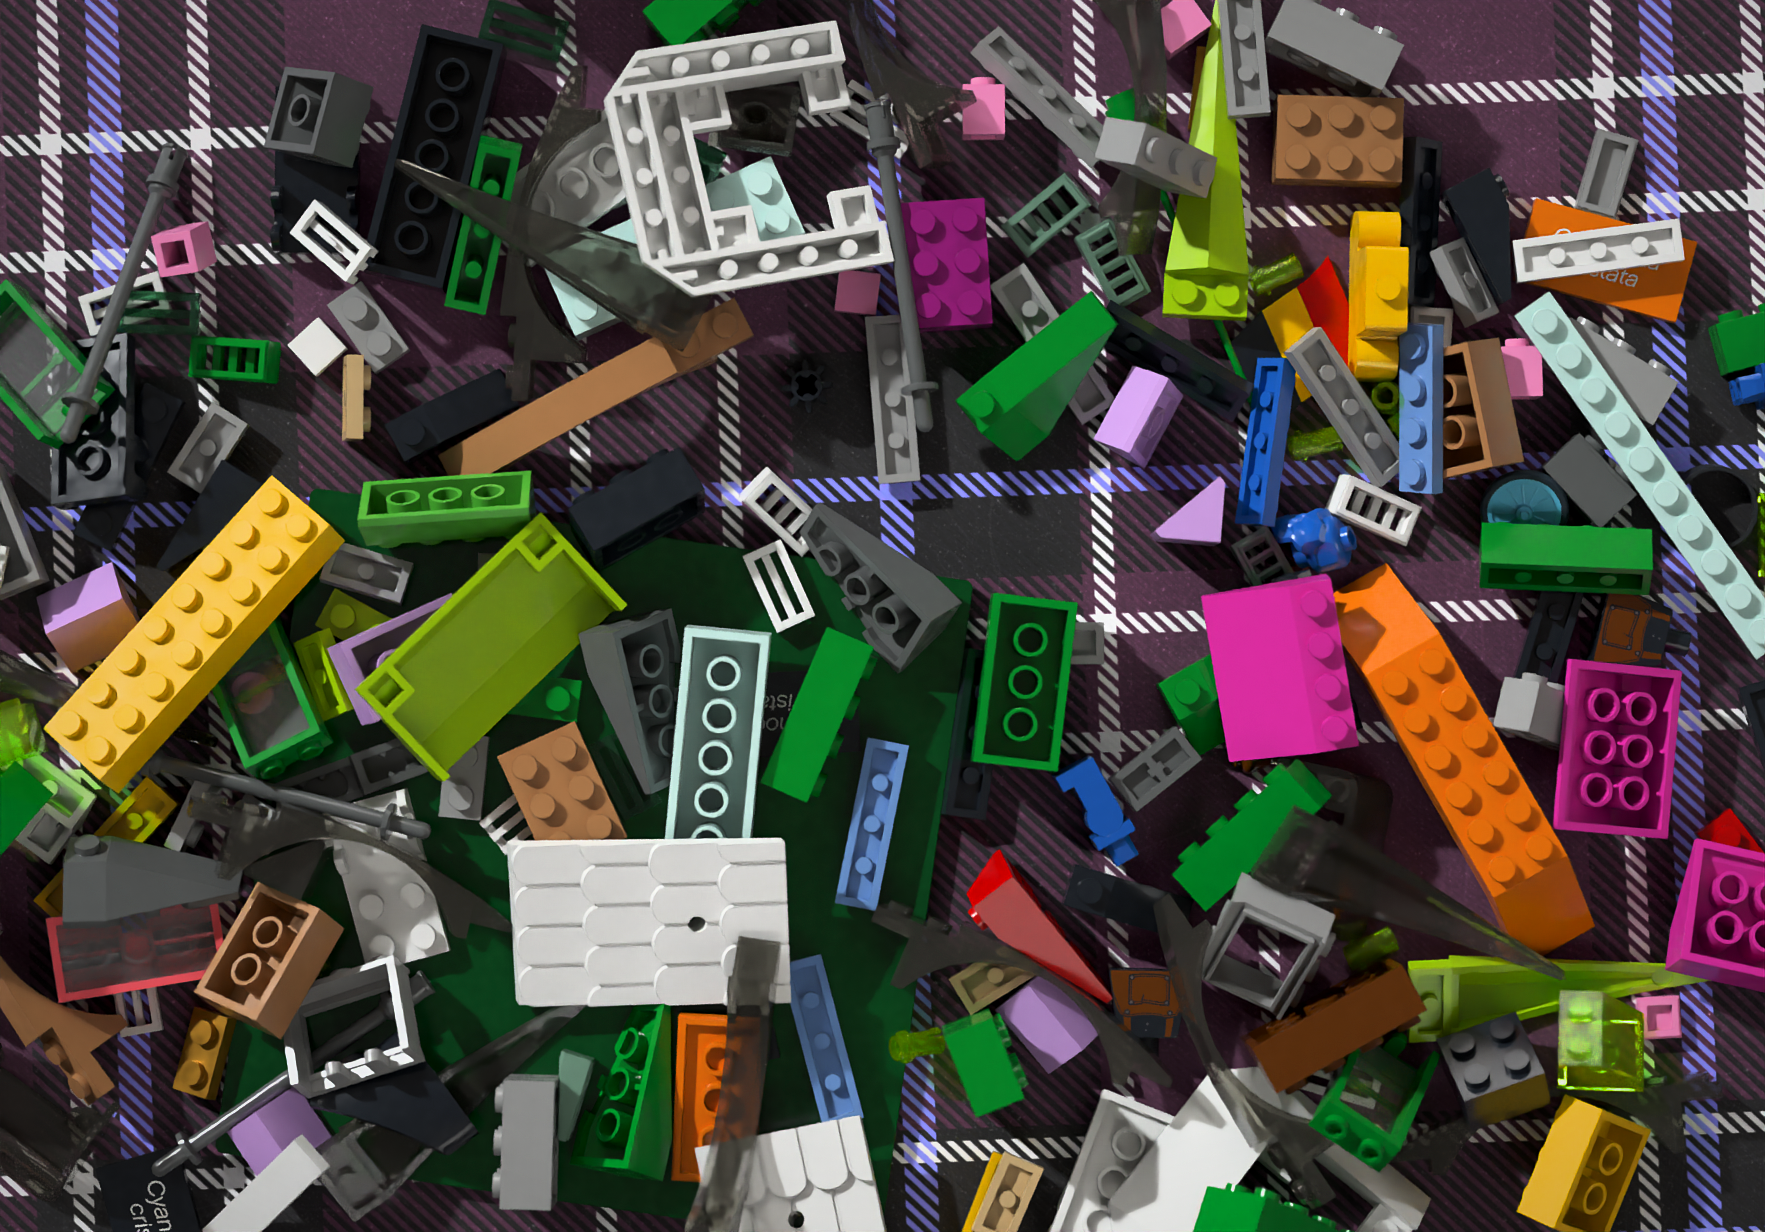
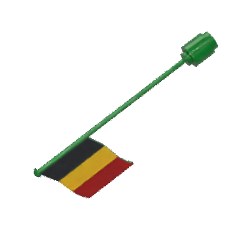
M1131 88L1105 100L1108 108L1105 112L1107 117L1147 123L1157 128L1144 96H1139L1136 88ZM1155 187L1173 227L1176 213L1166 191ZM1328 255L1304 282L1263 309L1232 341H1230L1222 320H1213L1235 373L1254 384L1257 358H1287L1284 352L1315 327H1322L1348 366L1349 303ZM1297 372L1295 374L1296 382L1293 389L1290 414L1303 401L1312 396ZM1253 390L1251 391L1249 397L1247 398V401H1248V404H1249L1250 408H1251Z

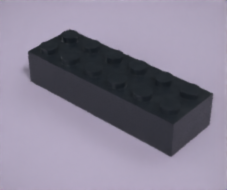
M424 24L421 25L367 242L378 253L374 258L369 256L366 263L368 266L363 271L366 274L447 294L481 135L487 136L508 53L504 44Z

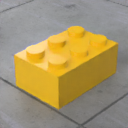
M1565 1094L1560 1107L1555 1113L1554 1122L1545 1144L1539 1152L1538 1161L1529 1183L1523 1191L1522 1200L1517 1212L1561 1232H1610L1651 1129Z

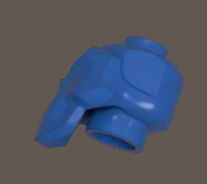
M1317 508L1309 513L1277 517L1275 527H1270L1278 543L1291 542L1292 554L1299 568L1303 569L1311 566L1314 571L1321 574L1345 568L1351 561L1352 550L1357 548L1356 537L1351 526H1344L1339 518L1332 516L1329 509Z

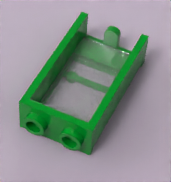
M5 279L0 284V398L38 441L58 449L64 443L60 438V432L69 411V407L64 405L61 399L65 392H76L87 359L34 301L25 288ZM101 374L92 399L99 406L116 390ZM85 414L82 424L87 420V418L90 415Z
M278 615L212 689L245 770L259 780L262 778H274L282 774L286 766L298 760L312 759L321 754L324 747L334 743L331 736H329L282 626V620Z
M1400 1032L1393 1033L1383 1046L1378 1045L1365 1053H1361L1358 1048L1344 1056L1346 1063L1334 1070L1316 1112L1308 1124L1378 1173L1382 1171L1402 1148L1441 1056L1433 1051L1416 1070L1397 1057L1404 1050L1408 1042L1407 1037Z

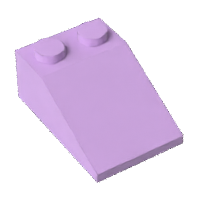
M452 593L327 648L361 725L375 723L381 719L357 693L355 688L453 596Z

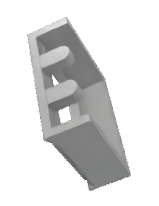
M1242 872L1232 899H1227L1222 909L1217 926L1213 925L1211 927L1205 944H1201L1198 949L1189 979H1202L1276 1013V1019L1280 1020L1288 1006L1296 1008L1305 989V985L1302 984L1303 981L1311 983L1321 961L1317 959L1318 956L1321 955L1326 958L1331 950L1336 934L1330 932L1335 915ZM1245 916L1306 943L1284 982L1224 955Z
M394 955L377 956L370 959L367 964L352 969L341 968L334 970L329 976L315 980L283 1035L291 1086L309 1099L425 1061L420 1046L408 976L410 970ZM391 990L400 1046L383 1052L380 1049H369L364 1052L365 1058L342 1064L339 1061L329 1062L325 1065L324 1071L314 1074L305 1017Z

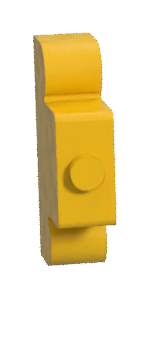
M1355 211L1350 215L1348 368L1356 380L1361 382H1390L1396 378L1399 364L1398 336L1407 332L1409 248L1400 247L1401 217L1399 212Z

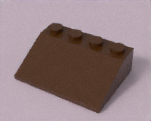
M1385 956L1298 1004L1296 1008L1286 1011L1280 1020L1275 1017L1241 1036L1240 1039L1271 1088L1276 1093L1284 1090L1286 1095H1289L1305 1087L1309 1083L1306 1077L1320 1069L1323 1074H1327L1346 1063L1344 1056L1359 1048L1361 1053H1365L1384 1042L1381 1036L1396 1028L1398 1032H1403L1415 1026L1421 1021L1419 1014L1427 1009L1403 965Z

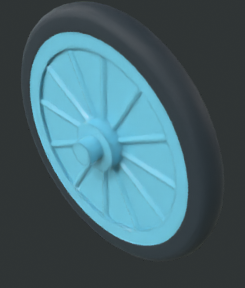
M1515 470L1499 476L1487 487L1480 502V519L1483 523L1507 522L1510 524L1566 526L1569 517V503L1564 490L1553 478L1534 470Z

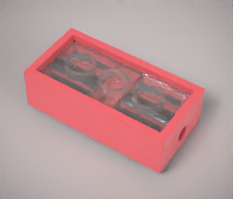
M218 903L190 910L182 905L167 907L160 910V916L146 919L144 913L120 918L121 925L108 928L64 929L63 916L46 918L59 1003L200 980L224 941Z

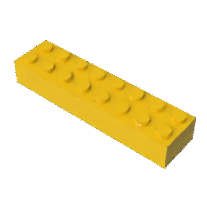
M271 475L43 729L101 782L116 793H119L340 548L345 540L324 519Z

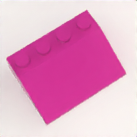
M1327 574L1201 596L1229 762L1314 754L1359 746L1332 582Z
M1567 659L1553 829L1668 839L1682 671Z
M1698 838L1694 840L1670 929L1666 971L1765 993L1764 853Z

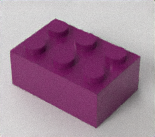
M970 198L901 203L920 333L991 328L993 322L985 199Z

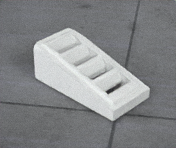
M765 467L740 493L739 498L803 557L809 550V547L802 536L796 540L792 535L807 520L813 509L771 469ZM773 483L776 488L758 504L755 500ZM785 495L788 500L773 516L767 513ZM798 507L801 512L784 529L780 525L781 522Z
M1339 475L1325 509H1329L1332 516L1400 545L1407 546L1422 507L1354 476ZM1355 490L1348 510H1346V506L1348 504L1352 491ZM1366 495H1368L1371 499L1362 517L1359 515ZM1382 502H1385L1387 506L1380 523L1377 524L1374 521ZM1399 508L1403 512L1396 530L1393 531L1389 528L1396 510Z

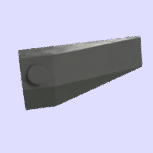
M821 502L814 506L799 532L825 575L834 576L846 595L841 600L849 611L854 608L867 630L863 631L862 634L868 644L873 646V649L897 673L902 672L945 630L962 603L933 573Z
M665 608L607 621L578 634L589 678L645 794H653L670 786L675 737V702H678L679 688H675V663H681V647L672 608Z
M88 834L80 837H69L63 862V928H108L121 925L120 918L144 913L146 919L160 916V910L167 907L182 905L190 910L239 899L244 876L243 866L115 836Z

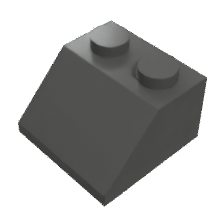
M285 67L264 147L328 165L352 168L354 159L359 151V141L365 118L370 110V100L374 87L335 72Z

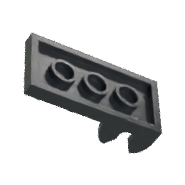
M275 86V102L280 86ZM360 147L352 168L328 165L275 151V186L271 189L274 226H272L270 232L271 246L275 254L314 255L290 233L314 199L325 204L360 235ZM318 214L315 217L354 253L357 254L359 252V249L322 216ZM310 226L305 232L331 255H342Z
M128 333L115 335L101 372L102 377L116 390L100 405L98 413L91 414L81 425L74 442H64L58 449L52 447L51 505L58 509L67 511L84 505L120 500L138 501L145 499L148 495L149 490L144 480L138 477L134 470V463L144 462L149 458V453L142 439L134 434L136 337ZM96 338L71 342L88 360ZM53 344V357H54V355H55L56 353H61V352H60V351L55 347V345ZM68 360L64 366H58L53 371V396L78 372Z

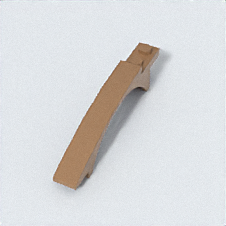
M732 298L663 335H657L573 379L438 455L448 476L503 472L535 450L601 413L663 383L711 365L718 361L717 355L754 337L735 298Z
M0 956V1008L25 1047L39 1038L43 1043V1050L47 1058L55 1065H59L68 1077V1084L72 1092L78 1098L84 1099L88 1106L115 1087L91 1052L128 1026V1023L122 1015L86 1013L68 1008L46 998L22 981Z

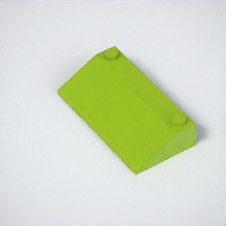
M539 512L355 690L436 780L445 782L450 777L447 771L580 643L579 633L598 626L610 613L622 611L627 604L548 519Z

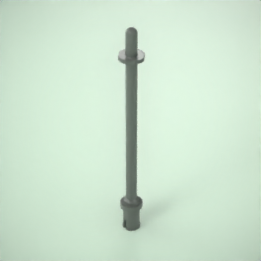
M876 101L864 105L870 141L866 143L867 152L872 153L877 158L888 236L894 258L893 270L910 384L901 388V395L913 397L917 427L922 432H929L933 427L929 393L938 391L939 385L936 382L927 381L894 162V155L897 149L901 147L900 139L895 137L891 102L883 101V105H881V101Z
M163 144L154 173L149 174L146 179L145 186L150 195L76 392H65L62 396V403L69 407L60 432V438L65 443H72L76 440L85 414H97L99 411V404L92 399L94 390L166 200L176 197L180 188L177 181L184 162L188 157V151L179 145L173 157L172 149L174 144Z
M161 747L140 769L141 775L152 777L159 772H165L380 828L381 840L385 841L389 840L392 832L425 839L431 834L429 824L398 816V806L394 803H390L383 812L166 756Z
M418 971L416 975L409 979L414 1006L430 994L436 992L432 983L422 971ZM390 990L380 994L381 999L376 1008L311 1052L314 1071L387 1019H396ZM287 1069L193 1136L189 1137L182 1131L176 1134L175 1137L179 1145L154 1162L152 1173L157 1177H162L187 1159H190L196 1166L202 1162L200 1150L292 1087L289 1070Z

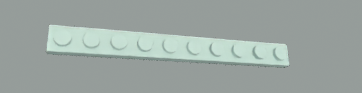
M1548 291L1514 315V317L1757 660L1765 654V597L1555 298Z

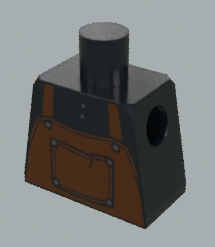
M1601 593L1586 661L1651 668L1660 667L1664 652L1684 657L1687 655L1691 641V632L1670 628L1673 610L1669 607L1640 595Z
M1107 967L1109 989L1113 997L1111 1003L1116 1035L1118 1037H1134V1062H1159V1038L1178 1037L1190 971L1187 969Z

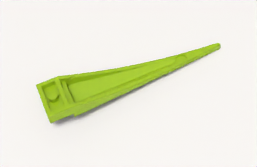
M1215 0L1211 20L1212 25L1209 30L1189 138L1190 145L1217 157L1215 174L1210 184L1207 198L1179 194L1164 274L1162 317L1246 321L1249 268L1236 119H1228L1218 3Z
M1449 955L1448 959L1408 961V976L1427 1010L1419 1014L1421 1021L1418 1024L1407 1029L1409 1043L1436 1042L1438 1038L1515 1011L1521 1021L1599 1001L1711 980L1666 971V963Z

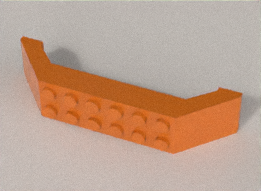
M1384 563L1334 592L1343 653L1364 682L1487 896L1501 928V933L1516 958H1541L1593 928L1595 924L1568 855L1442 636L1388 564Z

